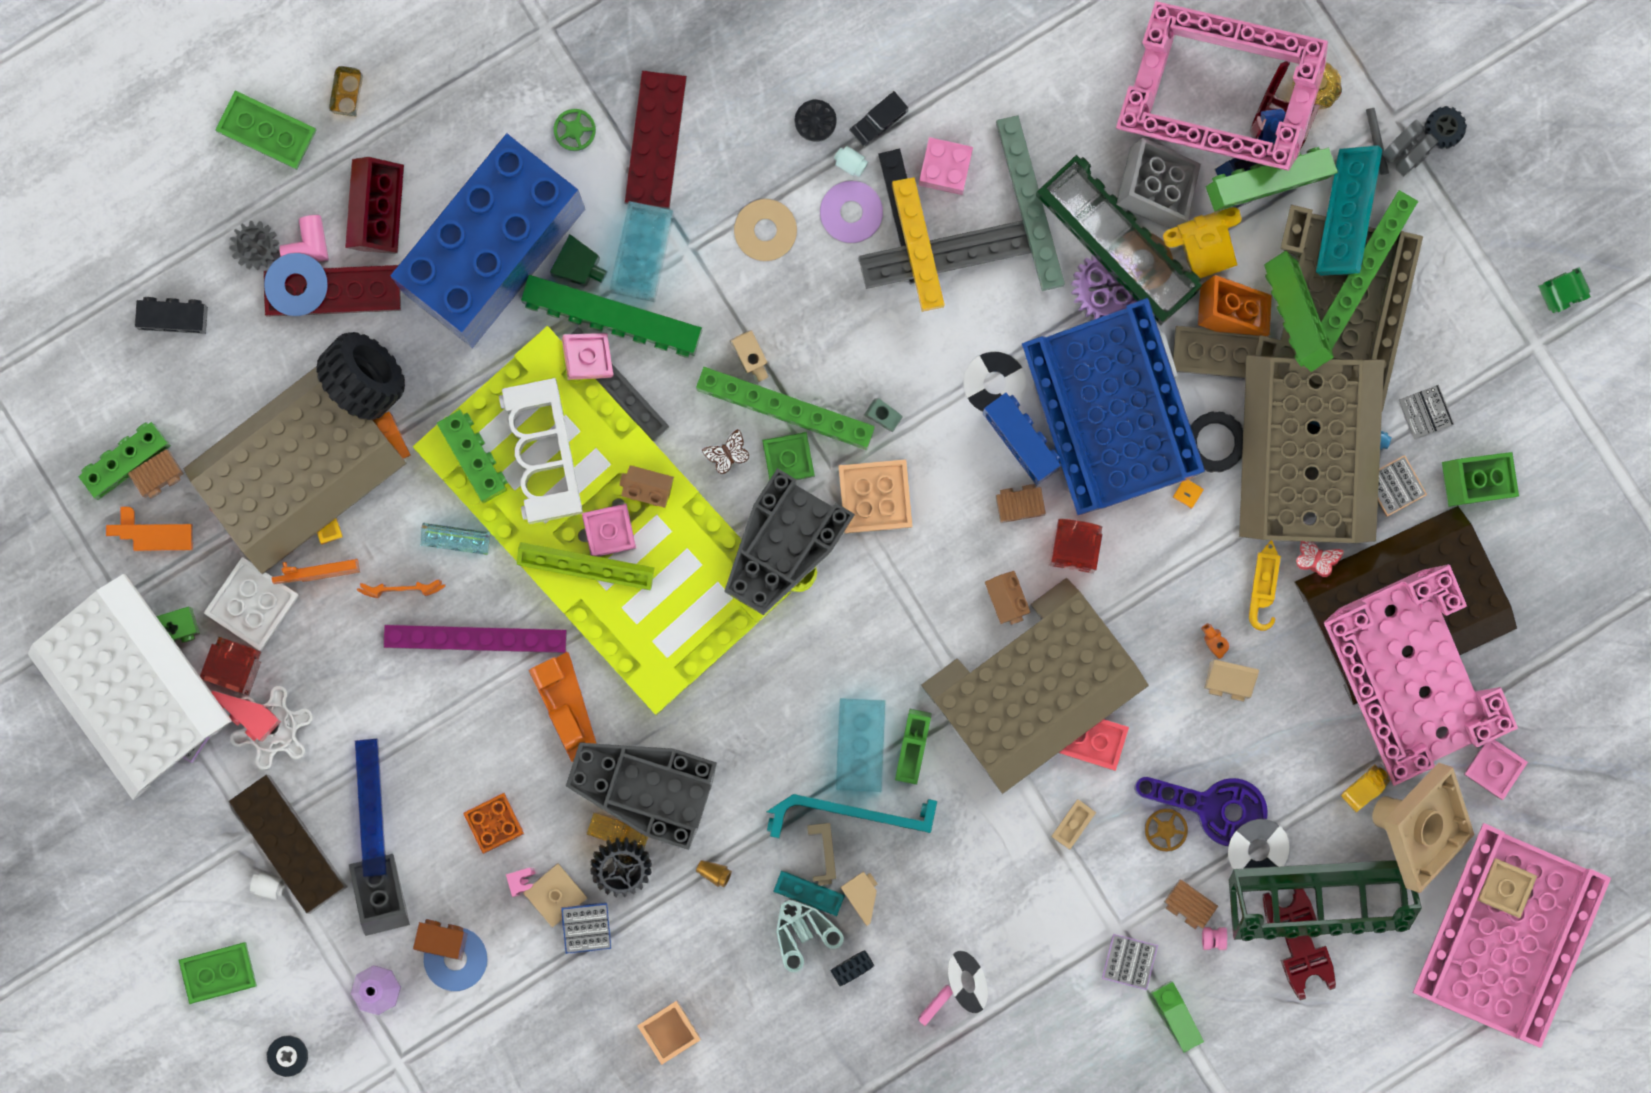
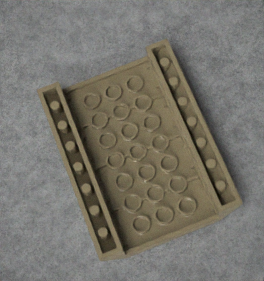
M316 367L183 468L189 481L240 550L262 575L407 464L373 420L359 419L356 415L352 416L345 409L339 408L338 404L329 398V394L324 392L322 383L318 380Z

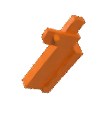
M120 507L121 525H106V536H120V539H133V551L193 550V524L135 525L134 509L131 507Z
M358 559L300 569L297 567H287V562H283L282 573L284 575L271 578L273 584L296 581L307 582L360 573Z

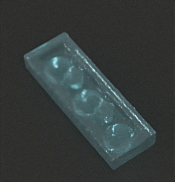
M430 523L422 524L420 546L488 555L490 532Z

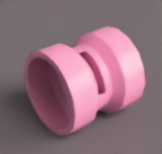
M1204 927L1202 930L1203 950H1211L1212 948L1227 950V928L1219 927L1217 930H1212L1211 927Z

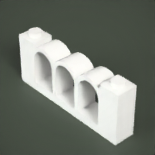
M556 378L502 389L503 395L499 396L501 409L505 408L506 412L510 414V429L520 439L515 447V457L519 465L526 470L521 478V488L528 498L524 500L525 506H521L523 520L527 519L529 524L582 514L583 510ZM552 406L556 429L532 434H522L516 430L515 420L521 412ZM558 436L562 460L539 465H528L523 462L521 451L527 443ZM564 467L568 491L546 496H534L529 493L527 482L533 474Z

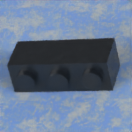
M143 297V300L136 301L135 328L145 331L206 334L208 307L202 304L201 300L189 299L188 303H182L176 298H166V302L157 301L155 297Z

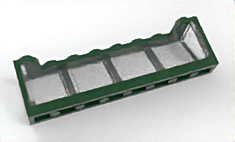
M1075 155L1037 191L1036 196L1137 302L1146 298L1149 299L1155 320L1161 326L1199 292L1202 286L1199 283L1201 279L1193 271L1190 273L1188 271L1183 272V266L1176 259L1171 260L1169 258L1166 248L1161 243L1156 244L1151 239L1152 234L1144 226L1141 228L1135 222L1137 220L1136 217L1129 210L1125 212L1120 206L1116 205L1118 198L1113 194L1109 195L1104 190L1106 188L1105 185L1098 178L1094 179L1091 176V164L1084 157L1080 159Z

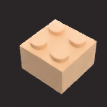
M678 1000L637 1025L661 1065L701 1040Z

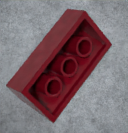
M373 157L352 159L345 248L363 252L398 253L404 164Z

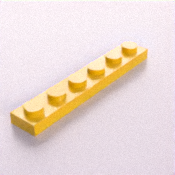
M915 177L892 181V188L921 311L944 308L945 304Z

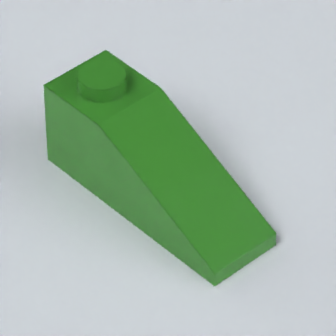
M1169 981L1151 991L1184 1053L1204 1042L1173 981Z

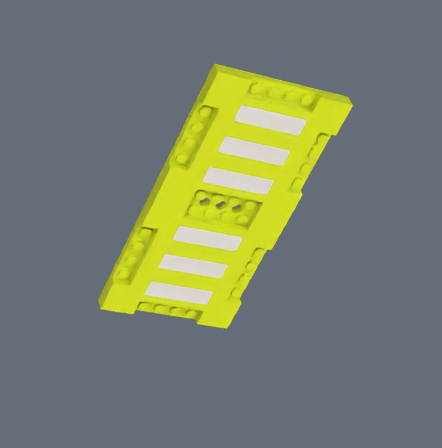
M546 326L519 350L512 360L451 413L453 414L458 410H461L463 414L468 412L474 423L471 426L475 434L477 432L480 433L485 442L482 445L486 453L491 452L496 461V464L493 465L497 473L502 471L508 482L505 484L507 491L483 504L438 425L432 428L412 447L516 562L520 542L591 555L588 542L579 540V533L585 530L582 514L529 524L527 519L523 520L521 506H525L524 500L528 499L521 488V478L526 470L516 460L515 447L520 439L510 429V414L506 412L505 408L501 409L499 396L503 395L502 389L556 378L583 513L612 507L613 502L617 499H621L627 504L636 549L600 557L655 567L651 590L535 568L521 567L651 711L658 715L787 598L791 592L789 591L764 615L724 592L742 539L596 379L568 380L563 343ZM552 406L521 412L515 420L516 430L522 434H532L556 429ZM558 436L527 443L521 451L523 462L528 465H539L562 460ZM630 465L674 477L671 493L665 508L621 496L623 487L619 486L623 473L627 474ZM564 467L533 474L527 482L529 493L534 496H546L568 491Z

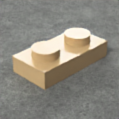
M1077 799L1051 837L1070 850L1096 812Z

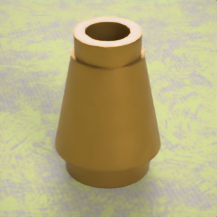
M704 860L699 862L696 869L697 873L717 887H725L732 874L728 866Z

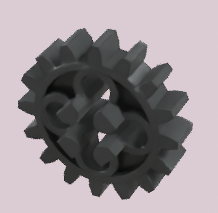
M250 221L248 227L242 223L241 231L234 230L237 236L230 237V240L235 245L229 248L231 251H236L232 257L234 259L240 258L238 264L242 266L246 263L248 270L252 268V265H254L256 270H259L261 264L267 268L268 260L275 261L272 254H279V251L274 246L280 243L278 240H273L277 234L275 232L269 233L271 227L267 225L263 228L261 221L257 223V226H255L253 221ZM264 233L265 238L258 240V235ZM248 235L251 241L257 243L261 249H267L266 255L261 256L260 252L256 248H252L248 242H242L243 236ZM251 251V256L245 258L244 253Z

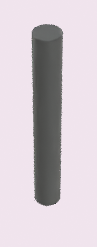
M1375 108L1366 109L1374 146L1379 145L1383 149V153L1384 147ZM1381 156L1379 167L1380 175L1389 174L1387 161L1383 156Z

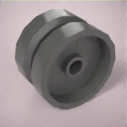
M1417 119L1382 153V156L1389 163L1394 162L1400 155L1403 156L1395 168L1403 177L1414 167L1416 168L1439 142L1431 133L1426 134L1420 141L1417 140L1424 131V126Z

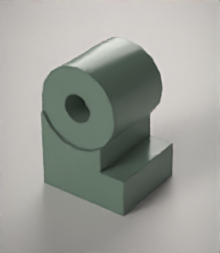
M874 398L864 416L891 432L895 430L903 418L901 414L879 398Z

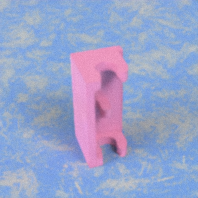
M533 867L506 874L512 897L520 896V893L529 890L533 886V884L525 885L529 880L524 879L535 874Z

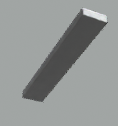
M578 327L571 334L585 333ZM612 364V378H597L596 380L654 442L669 428V425Z

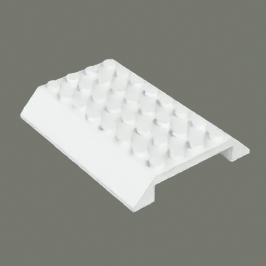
M122 574L96 590L35 641L28 652V656L132 800H135L151 787L150 784L207 737L217 734L232 721L126 574Z

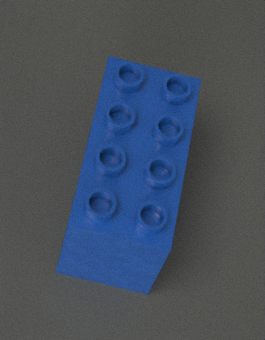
M506 133L390 276L403 294L473 348L525 285L529 275H533L585 211L579 190Z

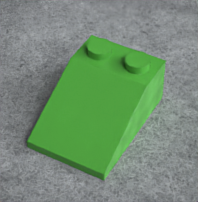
M1513 452L1442 462L1448 507L1519 497Z

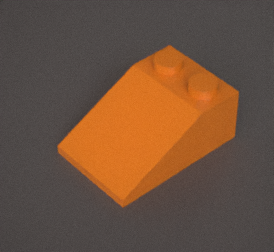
M1217 275L1201 284L1198 314L1199 326L1216 332L1257 336L1270 335L1272 295Z

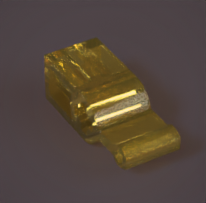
M593 813L587 835L605 841L608 839L611 843L615 842L616 837L619 838L620 842H623L624 838L627 837L629 843L635 839L637 846L642 844L644 849L648 840L647 836L639 833L624 822Z

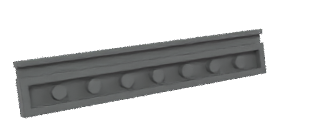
M1023 220L929 240L937 274L1031 253ZM906 246L860 255L858 257L866 289L914 279Z

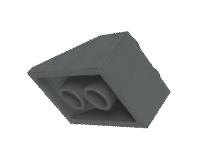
M394 854L349 864L360 924L365 936L410 925Z

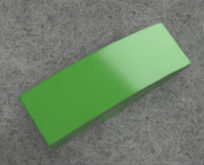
M909 709L895 776L896 781L917 785L932 713Z

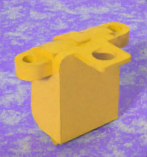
M1230 207L1204 216L1201 214L1193 217V220L1165 231L1163 234L1165 245L1170 248L1182 245L1190 270L1195 272L1200 279L1237 266L1228 228L1236 226L1241 222L1240 210Z

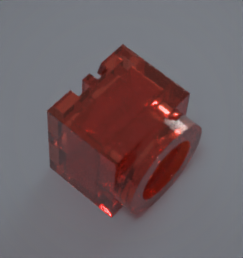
M1058 519L1049 566L1066 567L1069 570L1077 569L1080 572L1094 574L1097 570L1103 527L1084 521Z
M218 636L216 644H211L200 678L249 696L261 665V661H259L261 651Z

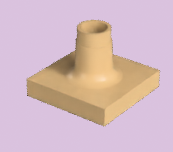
M1438 763L1403 800L1384 796L1377 801L1373 809V822L1377 827L1387 831L1405 887L1421 893L1475 835L1454 768L1442 763Z

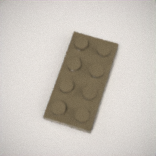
M1176 326L1173 349V362L1176 371L1245 379L1246 355L1256 354L1260 336L1216 332L1206 328Z

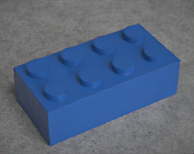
M1006 392L985 407L983 415L1037 486L1058 471L1061 466L1059 462L1061 459L1054 449L1051 451L1046 446L1047 440L1040 431L1036 433L1032 425L1034 423L1029 415L1021 413L1019 410L1020 404L1014 395L1009 396Z

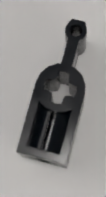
M893 91L871 109L864 118L853 125L849 131L865 147L875 137L882 134L908 112L909 107Z

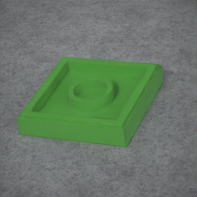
M807 432L762 440L769 480L777 468L796 480L815 477Z

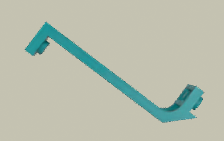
M792 794L766 811V813L775 814L774 818H769L767 831L771 832L770 837L780 839L784 816L787 810L793 806H804L931 833L938 801L928 799L927 804L922 803L920 817L924 819L919 821Z

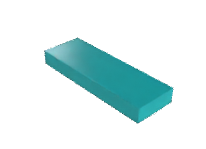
M782 870L773 890L775 893L836 917L845 897L841 893Z

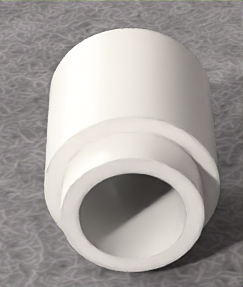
M264 873L253 875L250 892H254L257 896L277 900L279 896H283L285 883L282 882L281 877Z

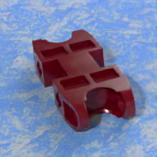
M1293 889L1292 903L1285 908L1279 906L1280 922L1289 920L1287 922L1317 921L1311 901L1304 889ZM1267 892L1262 896L1267 923H1274L1272 898L1270 893ZM1309 913L1308 915H1305V916H1302V917H1299V918L1294 919L1295 917H1298V916H1301V915H1303V914ZM1298 936L1293 939L1285 937L1291 957L1280 961L1287 981L1300 1001L1306 999L1304 989H1306L1305 984L1306 980L1312 975H1318L1322 981H1325L1329 990L1335 989L1334 967L1327 947L1315 948L1312 938L1309 936ZM1324 957V958H1322V959H1319V960H1316V961H1313V962H1309V961H1312V960H1315V959Z

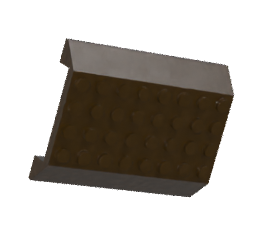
M1459 506L1340 560L1336 565L1332 566V573L1328 577H1322L1317 572H1314L1294 582L1303 602H1307L1345 682L1343 686L1352 705L1358 702L1329 637L1324 621L1339 608L1418 571L1448 564L1451 566L1467 607L1447 616L1443 613L1442 615L1459 655L1517 629L1511 604L1471 522ZM1388 605L1385 608L1386 616H1392L1395 613V605ZM1407 645L1402 649L1404 657L1410 656L1413 652L1411 645Z

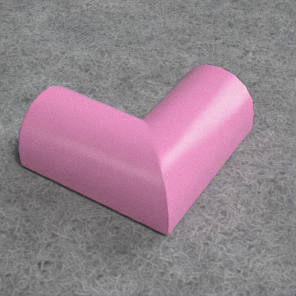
M309 215L299 218L302 242L280 245L281 257L290 253H301L314 258L317 262L328 261L322 217L320 215Z

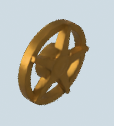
M1160 809L1151 814L1145 824L1146 839L1157 850L1165 852L1176 850L1182 846L1187 838L1188 826L1186 820L1175 810ZM1163 812L1173 813L1169 821L1161 822L1155 816ZM1175 816H1178L1182 821L1184 831L1175 828L1173 824ZM1154 819L1158 824L1157 832L1149 836V824ZM1175 834H1183L1182 840L1176 846L1171 847L1170 838ZM1156 837L1165 839L1168 848L1157 846L1151 839Z

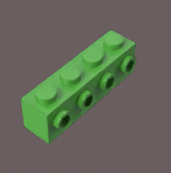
M458 410L437 422L438 427L483 504L507 491L505 484L508 482L502 471L497 473L493 465L496 464V461L491 452L486 453L482 445L485 442L479 432L475 434L471 426L474 423L468 412L463 414L461 410Z
M143 423L136 429V434L131 437H124L118 442L119 446L113 451L107 450L99 457L101 460L94 465L90 463L81 470L82 474L78 477L95 499H101L130 477L128 473L133 469H136L160 452L171 447L154 423Z

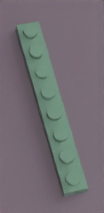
M1019 115L998 119L996 126L1041 290L1046 291L1064 287L1065 282L1044 206L1036 196L1039 188Z

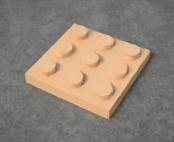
M906 459L839 465L842 507L855 514L844 531L845 534L912 528Z

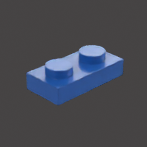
M1282 108L1261 112V120L1263 122L1266 119V122L1258 140L1271 142L1275 145L1277 138L1275 134L1279 121L1284 122L1286 114Z

